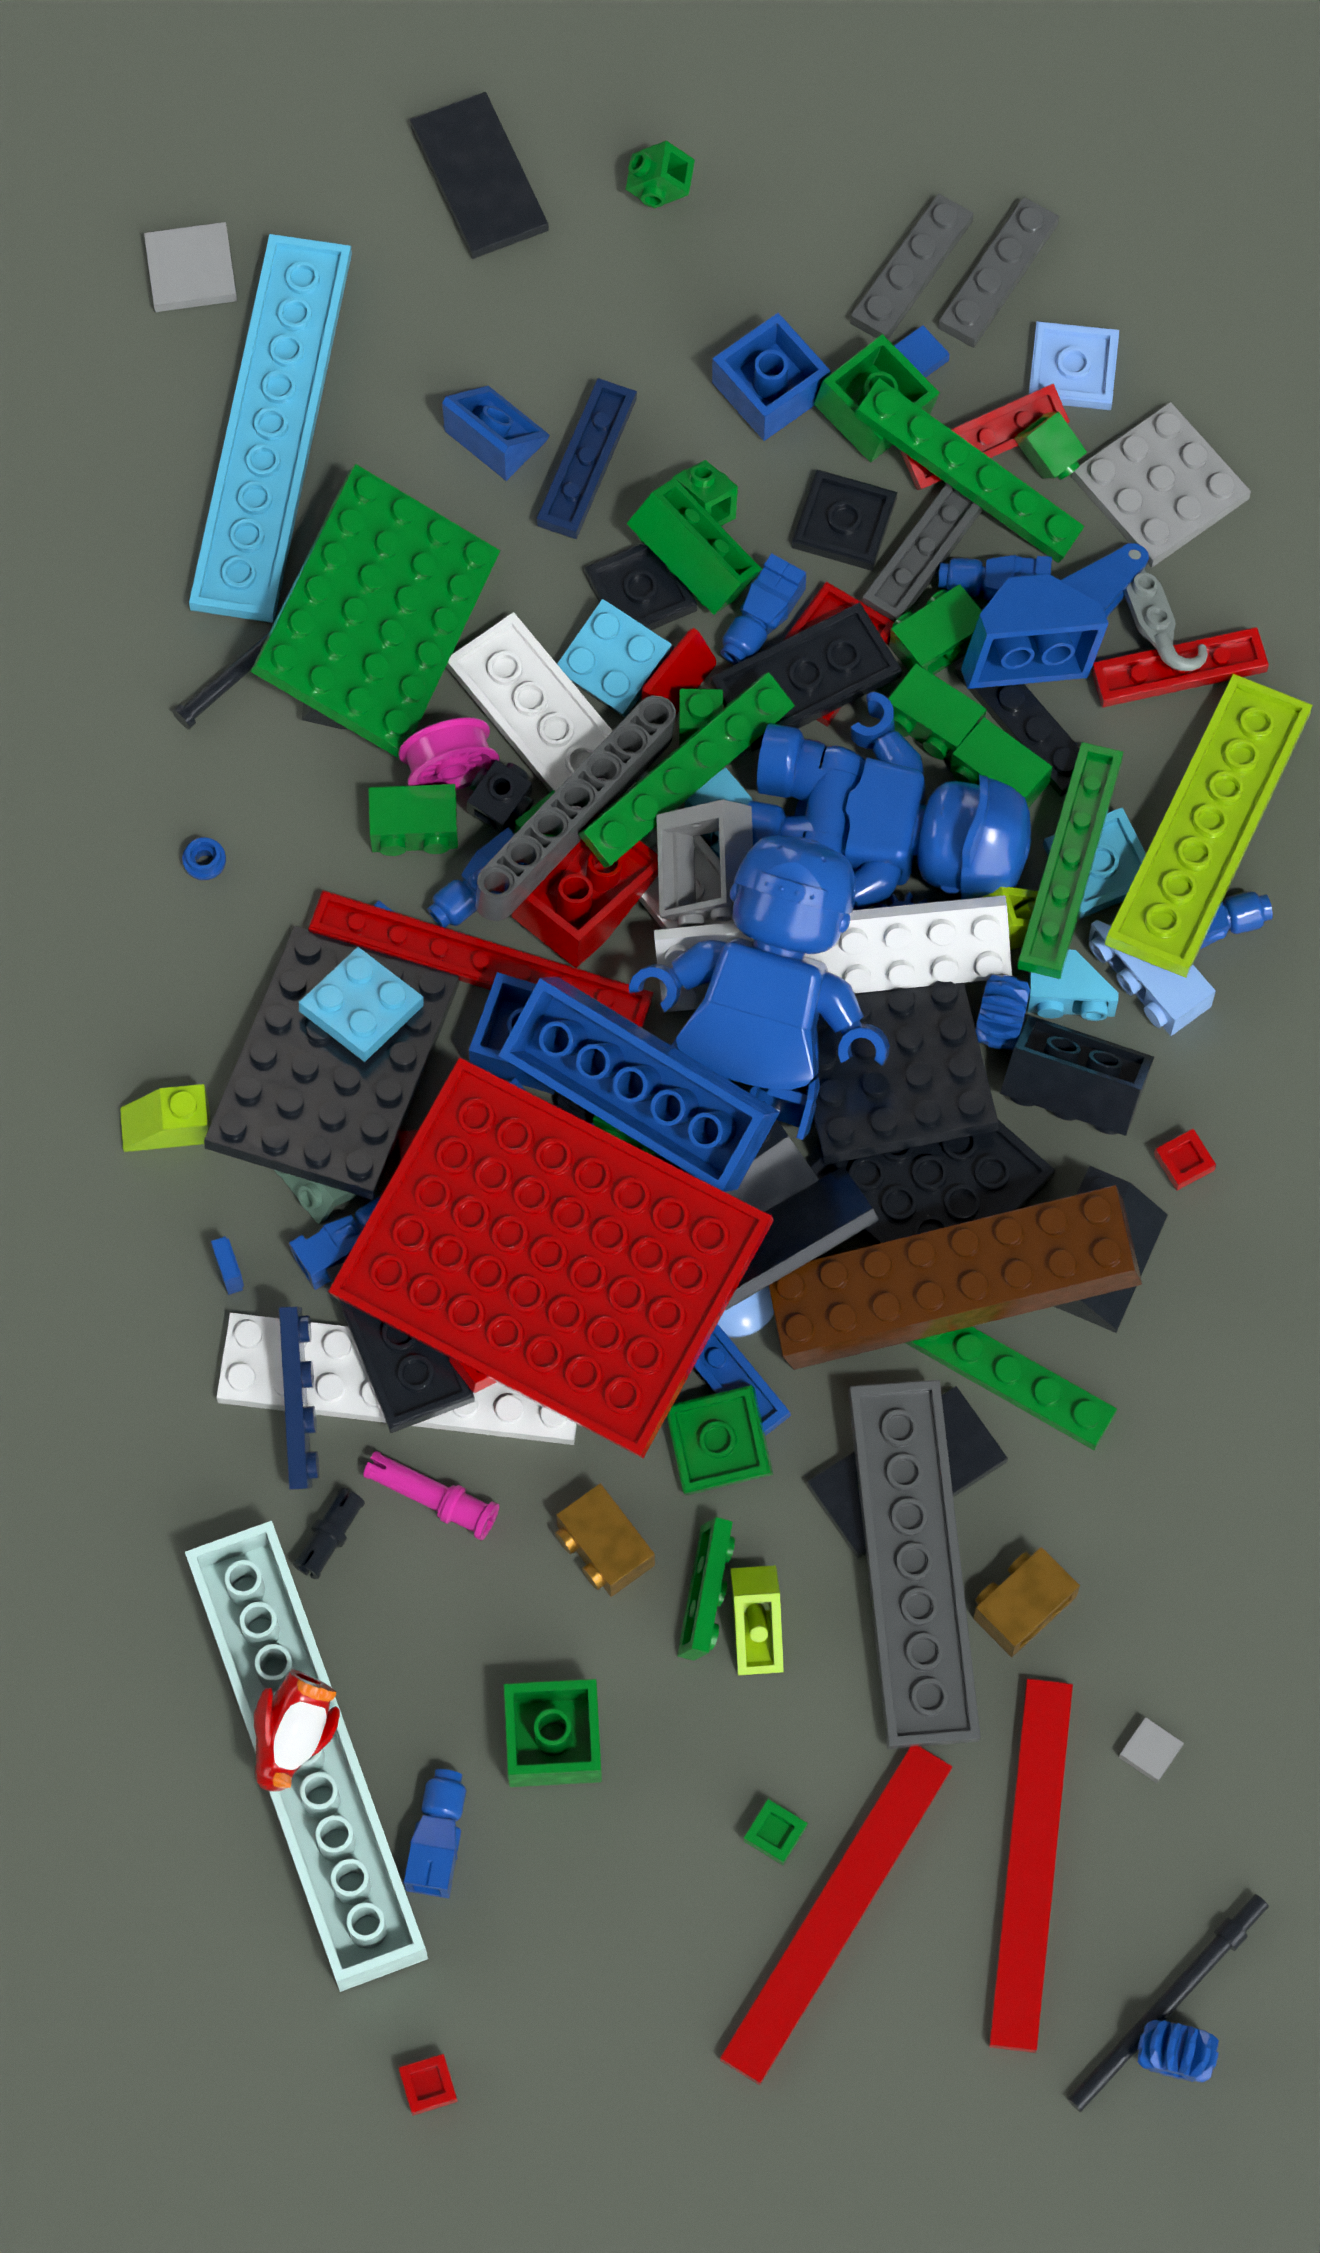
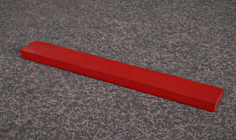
M324 890L321 893L308 928L310 932L457 975L459 976V981L491 990L497 972L537 984L539 978L559 977L641 1028L644 1026L654 996V992L645 989L640 992L629 993V984Z
M1028 1678L1026 1681L989 2042L990 2048L1036 2053L1073 1690V1684Z
M911 1746L720 2057L721 2062L756 2084L761 2085L946 1781L953 1766L920 1746Z

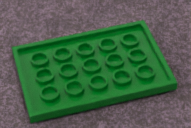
M355 464L350 469L250 672L399 758V749L415 733L501 550Z

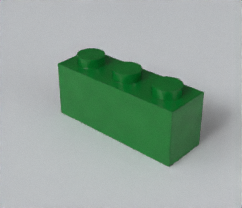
M675 477L654 490L626 523L637 534L640 541L647 545L666 564L668 570L677 576L696 596L697 600L707 607L713 615L734 602L762 570Z

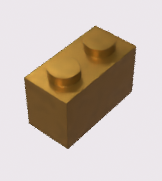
M601 1483L556 1514L557 1527L559 1528L555 1532L557 1539L570 1555L575 1551L579 1554L586 1564L582 1567V1571L596 1590L604 1587L610 1597H612L655 1566L654 1552Z
M1042 1547L1032 1556L1027 1551L1020 1555L1007 1570L1011 1575L1000 1586L992 1582L975 1599L978 1606L976 1607L973 1619L1011 1658L1077 1597L1080 1585Z

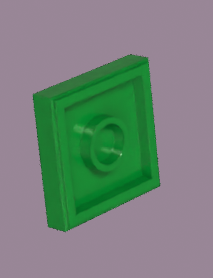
M750 1385L673 1404L667 1418L682 1489L686 1496L774 1475L754 1386Z

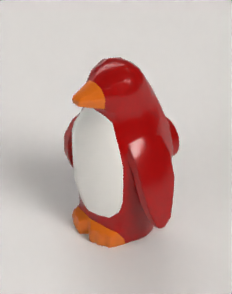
M291 1669L274 1696L272 1688H266L262 1691L254 1712V1730L256 1734L255 1779L262 1789L270 1792H279L290 1788L294 1773L304 1762L320 1752L331 1741L338 1727L339 1708L334 1706L329 1710L330 1701L335 1698L336 1691L326 1683L295 1669Z

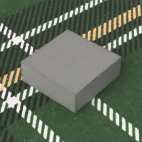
M1145 1717L1120 1753L1119 1758L1155 1783H1158L1184 1743Z

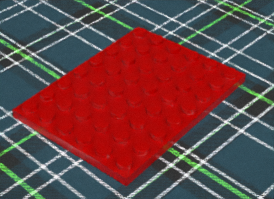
M459 1057L328 1292L345 1303L644 1459L774 1219L771 1215Z

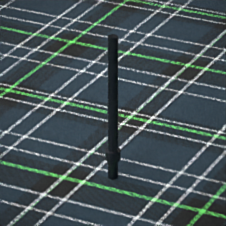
M1255 1894L1232 1920L1226 1918L1214 1931L1216 1937L1067 2098L1075 2109L1082 2112L1138 2051L1140 2035L1143 2034L1145 2025L1153 2020L1165 2021L1230 1949L1236 1951L1247 1939V1930L1269 1908L1264 1899Z

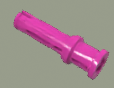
M375 1451L370 1457L374 1462L373 1464L367 1463L363 1477L372 1479L437 1511V1517L440 1518V1521L446 1524L452 1521L474 1532V1537L481 1541L490 1532L499 1512V1504L493 1501L487 1504L466 1494V1488L460 1485H452L449 1488L382 1455L378 1451Z

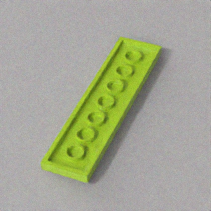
M1236 674L1232 675L1107 934L1106 946L1182 977H1187L1304 729L1313 705Z

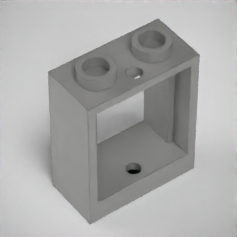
M722 799L657 814L660 918L678 921V927L704 925V920L707 919L732 921L734 902L730 898V890L735 883L734 878L747 852L753 847L752 806ZM719 831L721 898L696 903L694 836Z

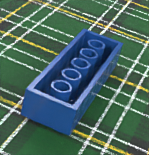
M559 977L539 978L498 1055L688 1173L724 1192L739 1188L780 1111Z

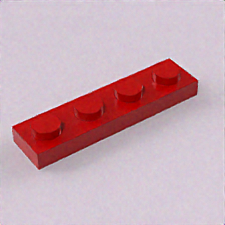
M1053 383L956 426L951 430L992 458L1018 446L1014 437L1045 413L1059 411L1067 423L1070 421ZM901 451L917 490L942 480Z
M1255 627L1173 645L1175 651L1184 658L1196 657L1198 655V646L1200 644L1206 646L1208 653L1206 662L1199 669L1193 671H1179L1171 668L1163 662L1158 655L1157 649L1094 662L1091 671L1102 708L1228 681L1233 674L1246 677L1267 672L1269 663L1258 628Z

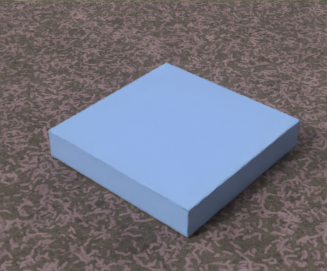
M1036 321L1029 394L1054 383L1064 406L1111 410L1119 330Z

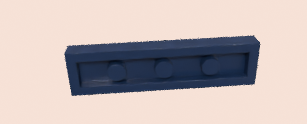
M597 378L538 514V527L577 540L635 405L637 391Z
M280 1307L279 1318L289 1490L312 1488V1479L319 1478L318 1452H310L309 1433H316L317 1431L315 1406H308L307 1388L314 1387V1369L312 1361H305L304 1343L311 1342V1321L309 1315L302 1316V1307Z

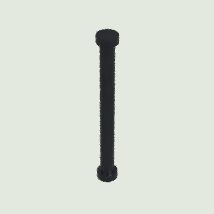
M269 632L184 706L179 704L172 710L176 719L185 728H192L196 724L195 718L251 671Z

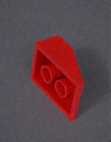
M581 839L512 913V918L573 967L577 968L607 941L657 878L658 854L639 841L611 866L604 868Z

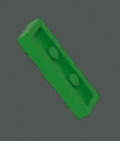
M715 1517L701 1526L677 1657L695 1661L708 1654L709 1650H713L719 1635V1625L714 1623L717 1606L720 1607L727 1591V1581L723 1580L725 1563L730 1561L735 1547V1538L730 1536L733 1521Z

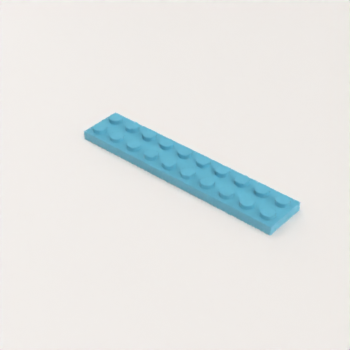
M269 234L189 600L191 611L274 623L352 256L351 246Z

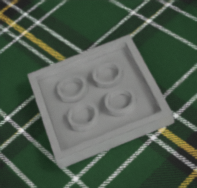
M1171 402L1085 461L1072 474V479L1129 543L1143 546L1148 551V565L1151 568L1249 500L1251 494L1249 488Z

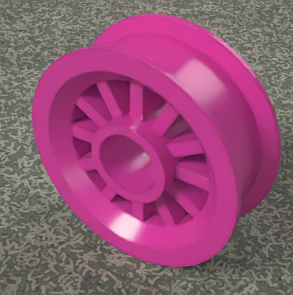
M457 718L433 724L410 736L401 745L398 752L400 760L409 765L411 771L408 778V786L455 784L456 790L470 786L482 767L489 770L495 760L499 761L498 753L494 749L489 748L487 742L490 734L489 725L477 718Z

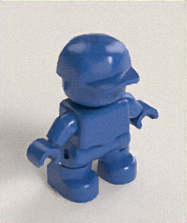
M870 692L866 695L869 715L881 721L873 727H865L859 722L850 727L852 741L860 747L873 749L877 760L868 757L865 760L860 755L842 746H826L820 741L805 739L802 732L796 727L773 723L767 725L758 761V793L783 798L792 796L799 799L794 816H785L783 809L778 805L750 801L748 805L752 806L753 846L764 837L781 835L815 840L841 853L851 862L856 878V894L853 907L855 910L866 909L889 898L896 889V886H902L907 883L914 856H918V868L921 876L929 885L941 888L950 894L961 892V900L981 898L984 895L993 893L999 887L1015 888L1028 859L1031 844L1030 811L1026 799L1013 787L998 780L988 778L986 775L979 774L980 785L959 781H947L939 785L931 794L926 804L922 758L899 732L895 731L894 708L890 700L883 694Z
M773 835L760 839L747 852L734 878L735 883L730 890V898L734 902L732 913L734 923L744 935L754 940L736 938L728 943L717 940L699 941L672 961V968L662 964H653L641 969L632 977L629 983V993L642 991L644 983L649 977H656L662 980L667 988V995L660 1004L664 1012H666L677 1003L683 986L686 990H690L709 983L704 1000L671 1046L730 1082L734 1080L754 1086L751 1088L750 1094L780 1111L777 1120L798 1127L799 1130L796 1138L803 1140L810 1132L816 1110V1099L820 1089L819 1077L817 1075L819 1070L817 1032L819 1015H822L835 1033L841 1031L843 1035L838 1046V1056L841 1063L853 1056L851 1044L854 1039L866 1038L874 1044L876 1049L874 1061L880 1066L884 1065L889 1056L890 1045L887 1036L881 1029L873 1025L861 1024L860 1019L864 1015L851 985L842 977L828 972L824 962L804 956L805 953L819 954L827 952L836 945L840 934L848 929L850 913L853 912L856 894V878L851 862L841 853L815 840L804 837Z

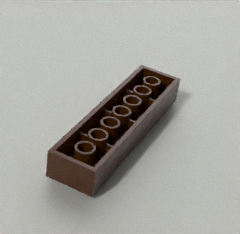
M1116 1185L812 1260L770 1284L769 1289L782 1354L795 1370L1142 1285L1124 1201Z

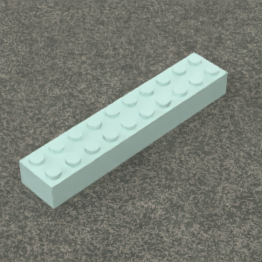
M272 1521L185 1551L255 1752L254 1712L262 1691L266 1688H272L274 1696L291 1669L307 1674L331 1687ZM336 1698L330 1701L329 1710L334 1706L339 1708ZM340 1712L338 1727L331 1741L320 1752L304 1762L294 1773L290 1788L279 1792H270L341 1992L428 1959Z

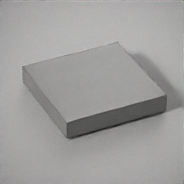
M226 222L144 233L155 312L237 301Z

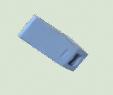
M1099 920L1091 924L1088 940L1090 941L1089 947L1093 955L1101 963L1108 962L1117 973L1116 978L1119 985L1128 995L1132 996L1135 994L1145 1006L1144 1012L1155 1027H1163L1172 1036L1212 1006L1216 991L1194 965H1192L1187 977H1182L1106 946L1105 941L1111 926Z

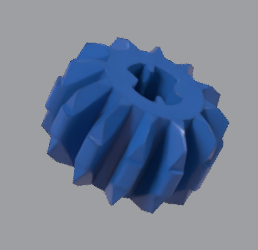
M994 974L987 980L976 1027L980 1043L1000 1050L1001 1048L1014 1049L1021 1034L1029 1000L1030 987L1028 982L1018 980L1017 977L1009 975L1000 976Z
M1153 2020L1145 2025L1144 2032L1140 2035L1137 2062L1150 2072L1202 2083L1211 2078L1213 2069L1216 2067L1219 2055L1217 2052L1219 2040L1213 2034L1192 2026L1164 2020Z

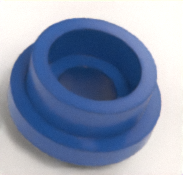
M198 838L187 845L183 852L182 861L186 872L191 877L198 880H210L217 877L223 871L226 864V855L223 847L217 841L210 838ZM202 856L212 858L211 863L208 865H199L197 860Z

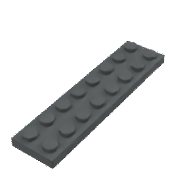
M940 1380L850 1386L848 1395L887 1749L978 1742L981 1736Z

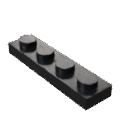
M962 660L955 665L954 674L967 688L961 671L964 661ZM1025 684L968 689L979 703L986 708V711L1004 732L1053 766L1050 785L1060 797L1065 795L1068 791L1080 748Z

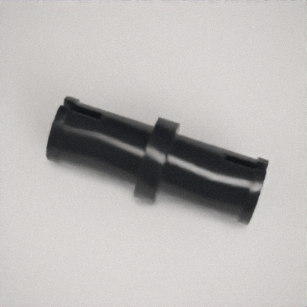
M340 1488L322 1520H316L311 1527L314 1533L298 1559L293 1563L295 1568L307 1576L310 1571L311 1578L319 1579L322 1570L335 1549L342 1547L346 1542L347 1537L345 1533L359 1510L365 1504V1501L356 1493L351 1491L348 1496V1489Z

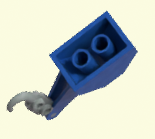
M1128 543L1108 556L1062 580L1050 574H1024L1017 577H1008L980 613L961 671L968 689L1088 678L1109 624L1107 617L1124 597L1127 600L1138 631L1154 645L1158 655L1165 664L1179 671H1193L1199 669L1206 662L1208 653L1204 644L1198 646V655L1194 658H1184L1175 651L1173 639L1176 623L1161 583L1155 576L1145 571L1149 560V553L1139 544Z

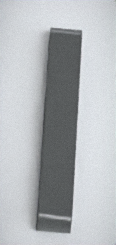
M650 696L642 700L485 865L478 875L475 905L482 917L492 921H499L510 916L579 843L581 837L578 833L619 799L669 747L673 738L676 709L670 700L662 696ZM545 834H553V835H555V836H554V837H548V836H545ZM524 862L529 865H519L517 863ZM491 891H499V892H502V893H501V894H493V893H491Z

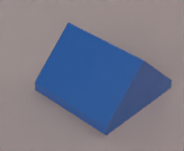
M490 386L449 395L442 402L445 432L505 481L550 436Z

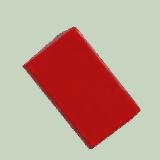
M693 627V629L687 632L643 686L642 700L650 696H662L673 703L677 714L680 710V689H697L716 666V658L697 629Z

